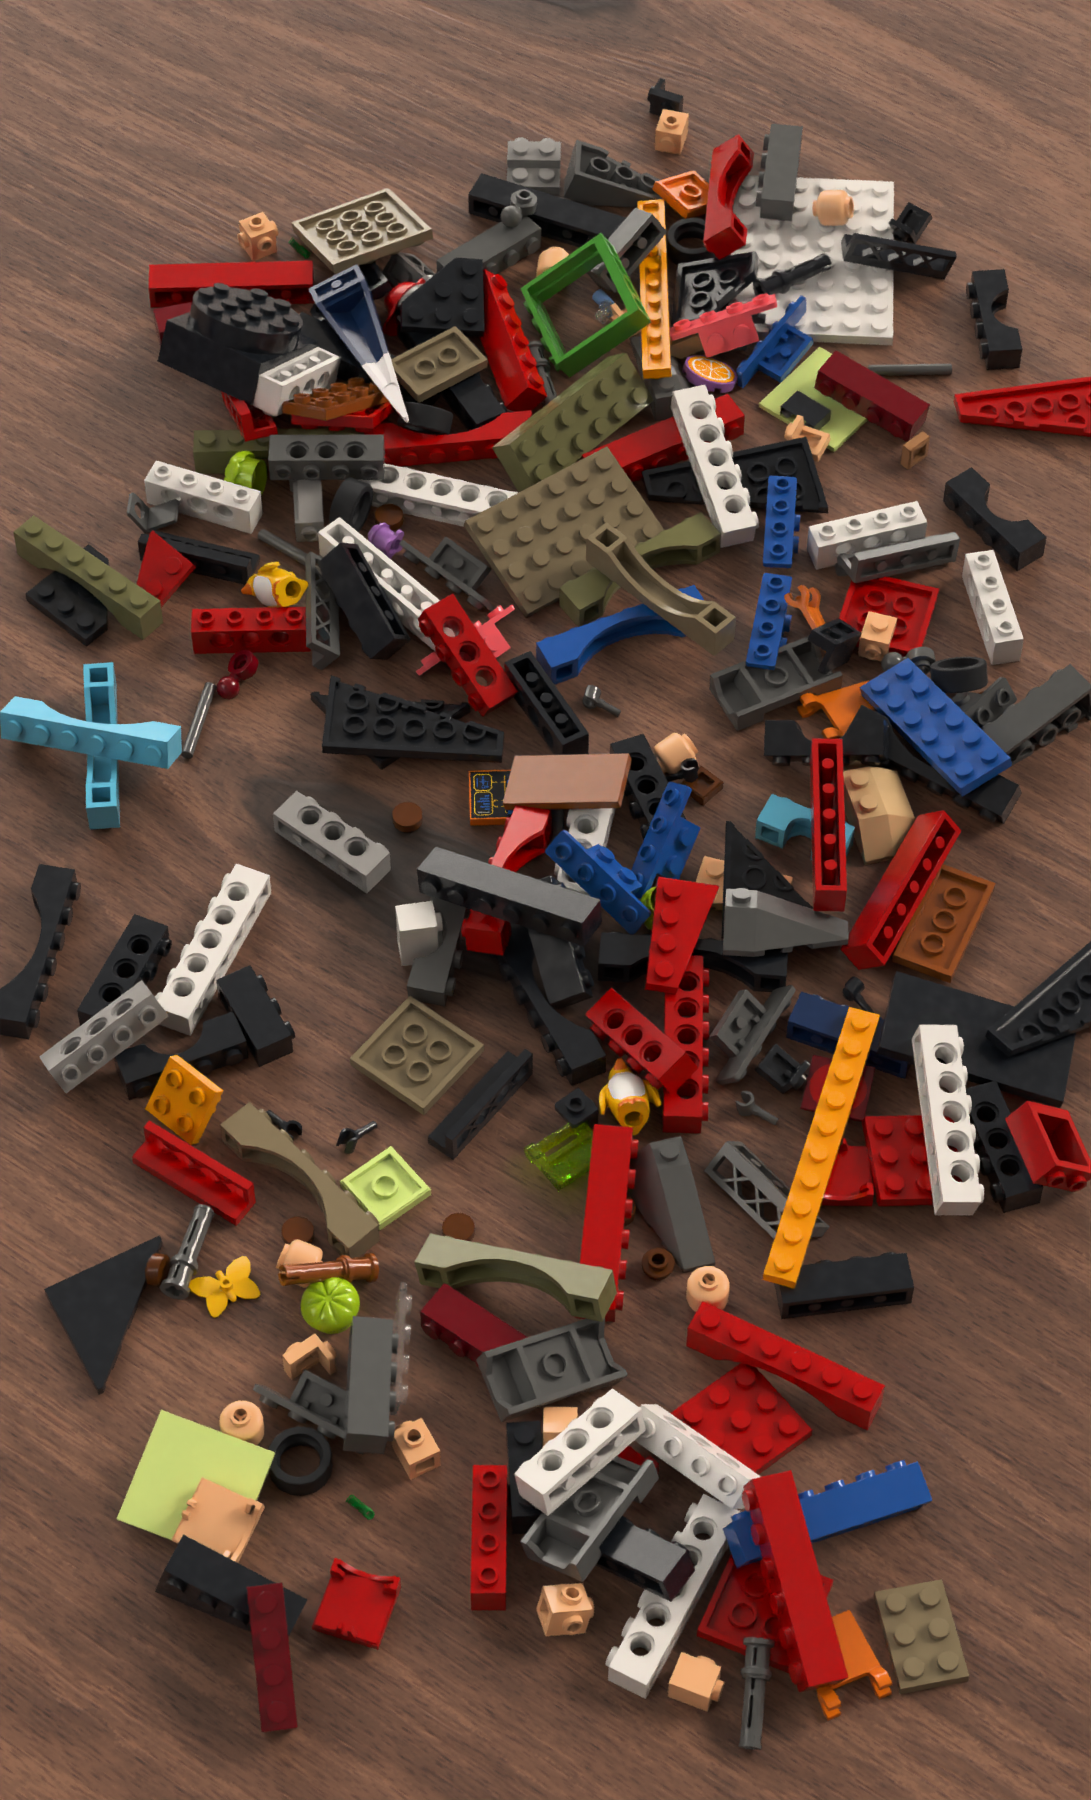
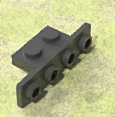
M446 536L430 558L404 540H401L399 545L406 550L403 555L412 563L417 565L419 562H422L426 565L424 570L436 580L440 577L446 579L448 582L445 585L457 595H460L461 592L469 596L467 601L478 610L485 607L491 612L495 608L487 599L476 592L477 588L491 571L486 564Z
M999 677L982 694L972 692L958 693L952 698V701L982 728L986 723L993 722L1001 716L1006 708L1017 701V697L1007 679Z
M792 985L773 990L763 1006L747 989L740 990L709 1036L729 1057V1060L716 1078V1082L719 1085L737 1083L746 1075L747 1066L762 1050L761 1044L767 1035L776 1028V1021L781 1013L790 1006V999L796 991Z
M305 1369L290 1399L267 1386L255 1384L253 1391L261 1394L259 1401L275 1409L280 1404L290 1410L288 1413L289 1417L303 1424H306L307 1420L319 1425L316 1431L331 1439H335L336 1435L344 1438L345 1389Z

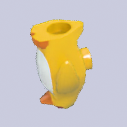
M271 562L263 565L257 574L252 575L247 580L246 585L241 589V593L257 597L267 607H290V605L296 604L301 599L308 587V582L298 579L292 571L288 572L277 568L280 565L279 562Z
M617 1058L615 1065L610 1070L608 1084L599 1093L600 1114L604 1115L606 1108H610L612 1114L622 1127H633V1135L635 1136L648 1121L649 1102L659 1107L661 1106V1100L658 1091L647 1080H643L635 1075L622 1058Z

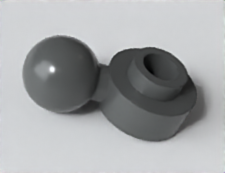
M526 189L514 192L511 195L510 206L505 207L501 212L502 223L507 227H516L520 224L522 216L535 213L537 209V196Z
M928 647L913 648L904 657L897 652H889L882 658L881 667L885 672L909 658L926 675L930 672L931 664L936 662L935 653Z

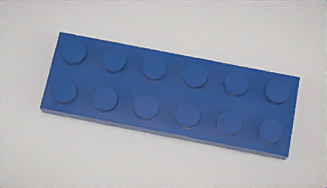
M909 658L860 687L861 695L881 715L888 718L896 731L962 797L1012 766L1011 758Z

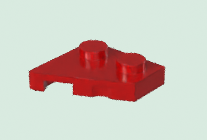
M152 530L149 534L136 585L159 599L162 608L196 567Z

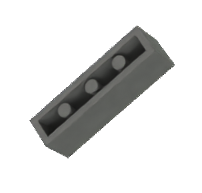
M771 124L770 134L764 135L763 150H766L767 153H762L761 169H765V172H759L758 188L763 189L762 191L757 190L756 207H761L760 218L792 221L803 126Z
M522 216L520 224L516 227H507L500 222L437 259V272L455 257L483 259V270L498 274L541 248V228L528 216Z
M353 1316L348 1344L343 1451L384 1454L387 1441L393 1442L395 1421L389 1420V1412H394L396 1391H390L391 1382H396L397 1362H391L392 1353L396 1354L398 1348V1334L393 1333V1320Z

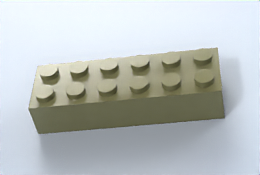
M627 353L608 356L494 445L492 449L518 492H521L576 463L581 459L582 454L591 451L654 400Z

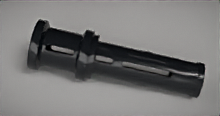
M822 253L788 270H775L771 276L764 279L757 278L753 281L754 293L756 296L765 293L768 295L785 294L791 286L816 276L821 272L830 270L832 267L830 265L831 260L826 253Z

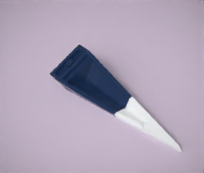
M356 264L309 288L308 290L322 317L402 419L408 423L409 418L372 293L358 265Z

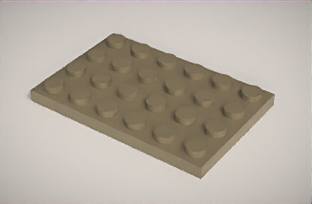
M608 447L589 455L465 520L464 527L525 618L559 601L560 587L594 568L586 561V539L606 522L628 537L634 547L657 536L664 530Z

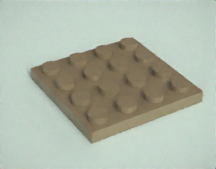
M389 188L291 222L293 232L334 274L340 273L356 264L358 266L371 264L378 258L398 254L400 250L411 246H420L425 241L433 239L432 229Z

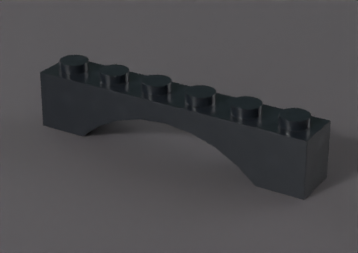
M861 705L854 719H884L888 723V761H879L880 766L890 769L892 766L900 770L902 777L914 783L919 780L927 784L926 788L938 796H942L943 793L953 798L952 801L959 807L966 810L972 807L980 811L978 814L980 817L991 823L997 820L1004 824L1022 794L1018 784L998 774L962 797L933 767L913 756L901 744L887 717Z
M43 864L38 866L31 892L34 906L41 917L39 942L32 958L24 969L8 984L0 988V1035L29 1040L32 1029L38 1027L40 1020L39 1007L41 1002H45L48 996L47 982L49 976L53 977L56 971L57 959L55 957L57 951H62L64 946L65 933L63 932L65 926H70L72 922L73 901H78L81 893V883L77 882L75 869Z
M510 923L511 937L504 954L489 955L492 959L496 958L500 964L499 970L504 981H510L517 1003L524 1005L528 1011L527 1018L533 1029L538 1028L541 1033V1042L547 1053L552 1052L556 1059L555 1065L560 1076H566L571 1086H574L605 1073L606 1054L593 1032L577 1026L562 1017L549 1005L541 994L532 970L535 952L528 928Z
M601 932L598 981L629 983L647 974L651 934L634 935L621 932ZM705 938L698 939L691 955L703 956V968L725 973L741 981L753 991L772 992L776 988L786 986L788 952L782 953L780 948L765 950L764 956L757 957L723 955V940Z

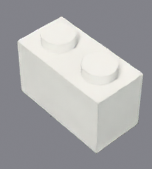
M433 901L395 906L397 942L402 966L413 965L414 958L427 956L435 952L442 945L443 924L441 913H435Z

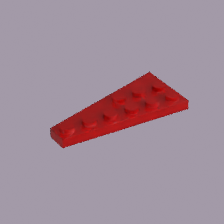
M1091 377L954 394V405L959 421L962 423L1091 437Z

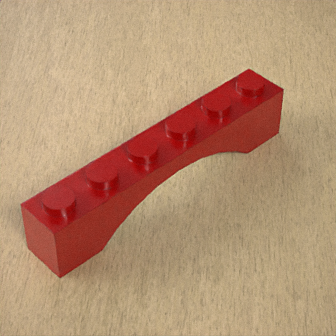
M739 134L714 148L712 152L703 243L705 248L710 253L713 252L719 260L745 246L747 239V228L733 213V204L741 184L753 168L754 152Z
M529 410L502 413L493 421L479 428L450 435L417 433L401 428L393 423L379 424L372 431L364 432V435H384L385 463L399 467L494 459L498 457L492 447L532 416V412Z
M516 805L511 817L506 818L503 837H498L495 856L489 858L488 864L517 872L530 860L545 853L552 836L551 810ZM470 909L469 918L463 920L461 935L466 938L468 951L503 955L511 937V924L508 921Z
M702 1301L687 1328V1347L715 1360L743 1363L775 1374L812 1395L837 1417L867 1431L882 1404L885 1385Z

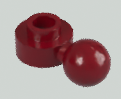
M240 650L230 659L228 671L231 674L222 677L216 686L217 693L221 698L227 700L235 698L240 691L239 681L249 679L256 673L259 661L249 650Z

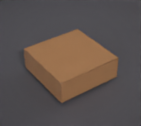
M922 431L903 445L901 465L907 470L927 457L929 435Z

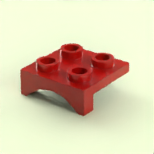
M842 1138V1145L839 1147L821 1205L872 1206L874 1187L867 1146H848L846 1138Z
M334 1558L330 1569L331 1577L312 1624V1630L379 1650L401 1590V1578L397 1576L368 1574L355 1569L340 1559Z

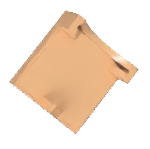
M202 1477L192 1499L187 1501L188 1507L186 1511L183 1510L182 1520L171 1541L178 1544L184 1534L238 1563L265 1506L252 1498L248 1499Z

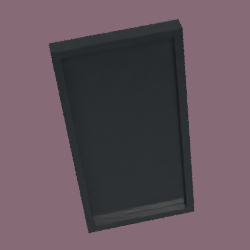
M896 971L891 985L877 1054L915 1065L912 1037L919 1025H957L958 1037H962L964 1044L961 1059L962 1066L967 1068V1081L980 1085L996 1081L1000 1091L1060 1108L1064 1102L1076 1032L1007 1057L985 1037V1034L992 1025L1014 1006ZM936 1058L940 1063L946 1064L944 1060Z

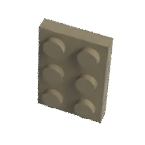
M456 326L391 359L397 381L418 403L488 367L487 358Z
M942 1579L874 1592L873 1598L899 1694L968 1682L969 1673Z

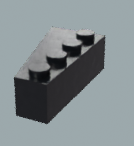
M183 1534L163 1571L155 1592L251 1632L247 1587L274 1584L275 1582ZM283 1587L289 1636L307 1599Z

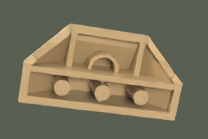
M860 761L850 762L849 765L843 766L845 814L849 824L855 826L854 838L864 864L868 865L892 860L915 821V816L898 773L895 770L876 765H863Z

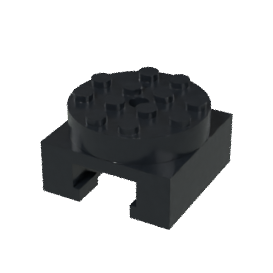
M214 283L213 287L200 288L195 292L190 312L167 320L157 361L252 405L260 374L316 348L318 341L301 334L303 320L290 307L291 304L288 301L267 296L268 293L261 289L249 291L232 288L222 283Z

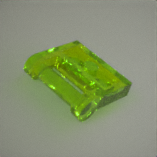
M585 1122L576 1128H572L567 1123L538 1143H530L523 1150L527 1159L532 1164H535L553 1186L560 1191L589 1172L593 1131ZM572 1135L578 1136L548 1157L544 1155Z

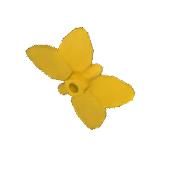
M241 1256L233 1260L226 1268V1276H224L222 1271H217L215 1274L217 1279L210 1276L197 1277L191 1280L188 1286L192 1293L198 1297L206 1298L207 1309L213 1318L219 1317L226 1309L229 1300L235 1302L236 1296L242 1299H256L260 1296V1290L256 1283L248 1278L251 1273V1263L247 1256Z

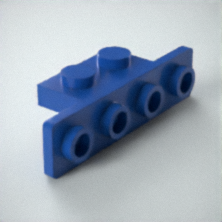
M801 295L796 302H791L781 320L775 321L772 324L767 337L763 341L757 342L752 355L739 364L736 371L739 387L744 388L758 370L781 383L811 348L813 338L794 328L807 311L806 297Z
M772 475L768 477L763 552L764 567L791 568L792 554H798L799 536H794V532H799L800 515L795 514L796 477Z
M770 573L763 574L746 666L768 670L775 669L779 647L787 645L788 641L787 637H783L784 632H790L792 615H787L788 604L784 599V595L790 593L792 577Z
M668 782L644 841L638 851L631 871L636 875L637 881L643 885L634 895L639 900L651 888L656 875L679 880L701 829L699 826L681 817L692 791L686 785Z
M562 830L545 850V853L591 897L600 899L601 907L629 934L637 933L651 916V911L634 896L643 885L637 881L636 875L630 869L623 867L614 859V854L608 848L597 844L585 849L570 833Z

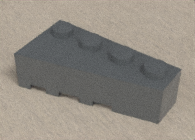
M1069 664L1063 670L1055 671L1047 682L1040 687L1031 689L1023 700L1017 704L1010 705L1003 712V715L993 722L986 723L981 729L1011 758L1013 766L1033 754L1036 745H1049L1054 742L1057 733L1064 729L1068 733L1078 727L1077 721L1084 717L1091 720V684Z

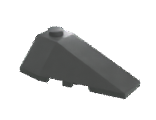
M576 140L564 181L565 198L587 205L638 207V201L662 199L652 190L654 182L660 179L649 173L641 175L630 168L631 164L623 160L620 163L608 156L609 151ZM665 202V209H673Z
M642 336L630 337V344L642 381L654 400L650 403V407L655 421L673 417L671 410L673 391L696 386L685 377L686 372L683 373L682 371L683 364L674 356H671V377L643 379Z
M746 888L726 889L723 955L757 957L764 956L765 950L780 948L782 953L792 952L794 946L806 945L809 948L816 949L848 944L849 933L848 921L819 911H813L811 908L757 890H748Z
M681 1136L647 1144L638 1151L637 1159H631L630 1169H636L634 1189H628L627 1195L633 1199L635 1206L643 1215L645 1223L648 1227L653 1228L662 1240V1245L672 1254L674 1261L683 1273L694 1271L703 1266H715V1259L695 1181Z

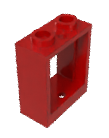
M1026 1101L1005 1118L1034 1184L1070 1192H1076L1086 1187L1087 1182L1091 1180V1160L1068 1110Z

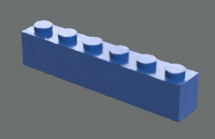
M901 1460L886 1466L887 1472L876 1475L874 1470H870L855 1476L856 1482L845 1485L844 1480H839L824 1486L825 1492L814 1495L813 1490L799 1493L798 1496L811 1543L823 1541L920 1509L933 1501L919 1463L915 1462L906 1465L905 1460ZM743 1511L731 1516L732 1522L723 1528V1532L736 1568L761 1561L763 1558L760 1547L755 1545L752 1539L751 1526L753 1522L750 1511Z

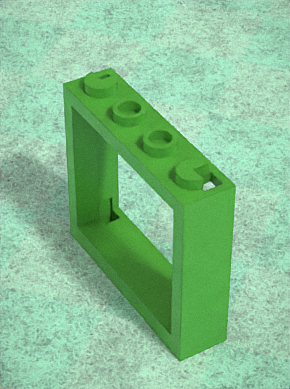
M602 233L520 288L526 299L523 304L527 311L534 316L531 319L532 324L543 335L540 341L545 349L552 354L549 360L554 364L558 372L562 370L569 378L651 323L614 246ZM601 262H604L627 312L566 353L543 302Z

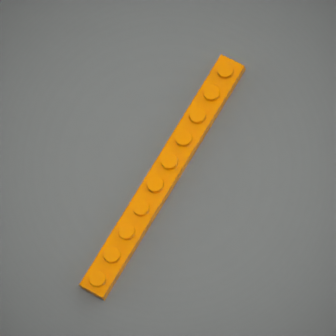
M664 199L638 201V209L653 214L666 230ZM665 234L639 264L640 300L651 320L650 324L641 329L643 379L671 377Z
M852 1007L848 1009L763 1273V1280L795 1289L879 1023V1014Z

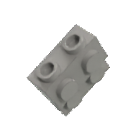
M522 137L514 141H508L507 181L551 195H560L561 142H555L551 138H544L541 141H528Z

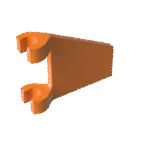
M804 585L798 586L797 588L801 595L795 597L796 601L791 593L784 595L788 605L802 611L811 629L826 624L819 610L821 595L816 588L808 589ZM810 593H811V594H812V600L809 602Z
M869 680L821 695L803 694L799 699L803 705L797 706V711L802 718L810 717L819 709H823L834 726L822 730L821 734L825 739L841 738L846 733L861 705L873 711H876V709L860 692V687L869 682Z
M850 1610L832 1616L849 1678L839 1684L817 1689V1697L821 1709L828 1721L841 1716L838 1708L841 1707V1702L833 1689L869 1676L872 1688L878 1699L892 1694L889 1687L892 1685V1680L887 1671L879 1664Z

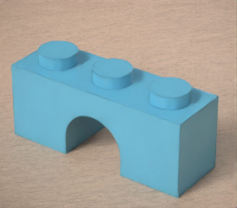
M771 794L756 821L755 838L782 849L793 836L802 835L812 840L811 808L794 803L788 798ZM845 821L847 856L853 845L855 826Z

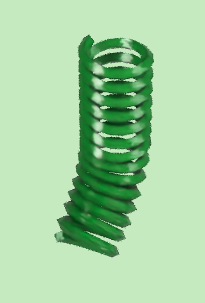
M292 237L288 244L294 247L293 249L304 258H309L311 252L300 245V243L298 244Z
M350 1495L347 1498L346 1502L348 1501V1504L350 1503L366 1519L371 1520L374 1518V1511L357 1499V1497Z

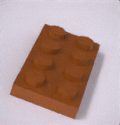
M942 864L907 925L893 954L892 962L951 983L990 901L996 883Z

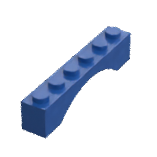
M695 585L678 589L693 598L704 600ZM640 604L632 608H625L616 614L598 618L586 625L571 628L569 631L556 636L544 638L536 643V659L555 685L577 677L584 665L595 654L619 640L647 634H666L685 637L686 635L645 604Z

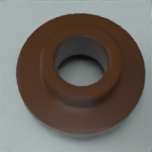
M653 1248L647 1251L642 1258V1269L653 1280H663L674 1270V1257L665 1249ZM661 1260L664 1263L661 1265H656L653 1263V1261Z

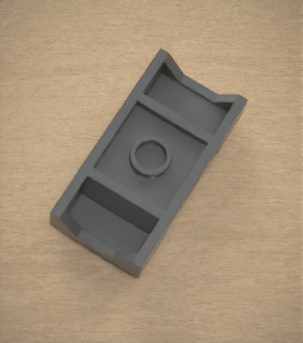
M807 636L779 647L774 670L746 666V661L710 674L709 689L735 729L739 731L762 722L764 713L797 701L803 694L821 695L841 689L842 673L840 671L833 673L831 670L822 674L818 671L823 660L820 647L807 640L809 637Z
M605 1318L603 1322L583 1319L483 1352L476 1361L500 1421L504 1422L531 1413L536 1408L586 1391L593 1392L617 1384L628 1376L626 1369L614 1362L605 1341Z
M616 1456L549 1516L542 1512L520 1541L527 1558L583 1582L602 1557L599 1546L633 1501L641 1504L659 1479L653 1461L647 1459L640 1466Z

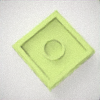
M392 1146L340 1181V1187L344 1191L348 1190L355 1197L358 1206L364 1212L370 1211L377 1218L379 1230L385 1228L431 1195V1189Z

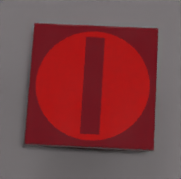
M813 1055L800 1109L816 1111L832 1058ZM865 1065L848 1119L863 1121L876 1067Z

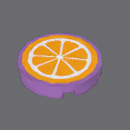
M704 355L687 357L682 368L683 373L686 372L685 377L695 386L706 385L707 390L713 392L715 388L721 389L720 393L732 391L738 379L736 372L730 366L715 358H706Z

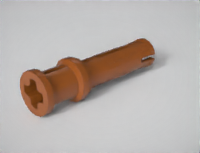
M366 1253L363 1257L350 1258L348 1255H341L335 1261L292 1265L282 1264L279 1267V1271H285V1273H278V1277L282 1286L323 1282L332 1277L343 1278L350 1283L357 1280H366V1282L372 1283L378 1279L379 1263L374 1253Z

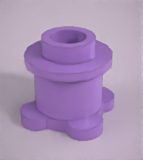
M384 522L379 525L376 524L370 529L368 541L391 559L394 554L402 550L399 543L403 540L404 532L397 530L394 533L390 530L389 525Z

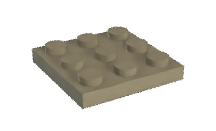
M409 996L350 1057V1065L425 1115L484 1052V1044L412 996Z

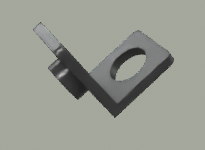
M133 492L129 494L127 516L146 534L151 529L157 530L176 523L180 502L177 499H173L149 508ZM135 504L140 509L141 519L137 516L135 512Z

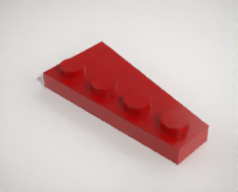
M658 877L645 990L677 993L718 893V885Z

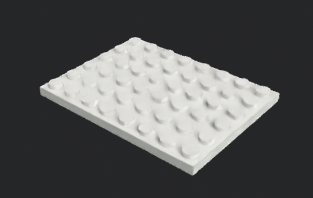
M747 175L736 194L733 204V213L747 228L746 245L731 253V255L756 251L759 257L757 278L761 279L771 276L775 270H788L822 253H826L831 260L830 265L832 266L830 270L821 272L816 276L791 286L787 293L776 294L777 307L761 312L766 314L765 324H755L759 339L764 340L767 337L772 324L775 321H780L785 315L788 305L793 301L796 302L802 295L806 297L807 311L794 328L812 337L813 342L892 345L893 270L843 261L841 240L844 234L853 235V233L894 240V235L892 234L894 229L889 225L891 218L894 219V182L797 178L792 221L760 218L761 207H756L757 190L762 191L763 188H758L759 176ZM844 190L849 197L853 198L854 214L845 225L823 226L819 222L818 217H814L813 202L818 199L822 191ZM753 282L729 302V305L736 302L745 304L753 301L752 299L756 297L753 290Z

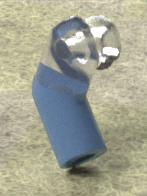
M599 289L592 296V299L600 308L595 312L594 316L601 324H605L613 316L610 305L614 304V301L602 289Z

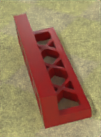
M221 391L223 403L245 442L278 434L277 426L271 416L264 414L261 409L253 406V404L245 403L244 400H239Z
M149 1120L143 1127L146 1141L132 1156L133 1163L199 1204L211 1207L214 1213L237 1226L256 1203L254 1184Z

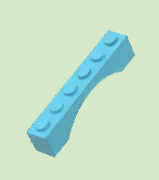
M113 662L83 664L86 721L118 724L117 684ZM87 754L86 811L90 829L120 827L119 762L117 759Z
M16 696L0 711L2 739L166 769L182 753L181 726L155 721L136 724L87 722L60 714L42 701Z

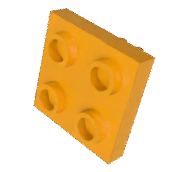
M178 1055L170 1056L145 1110L190 1145L197 1144L212 1114L216 1111L217 1103L221 1101L223 1090Z

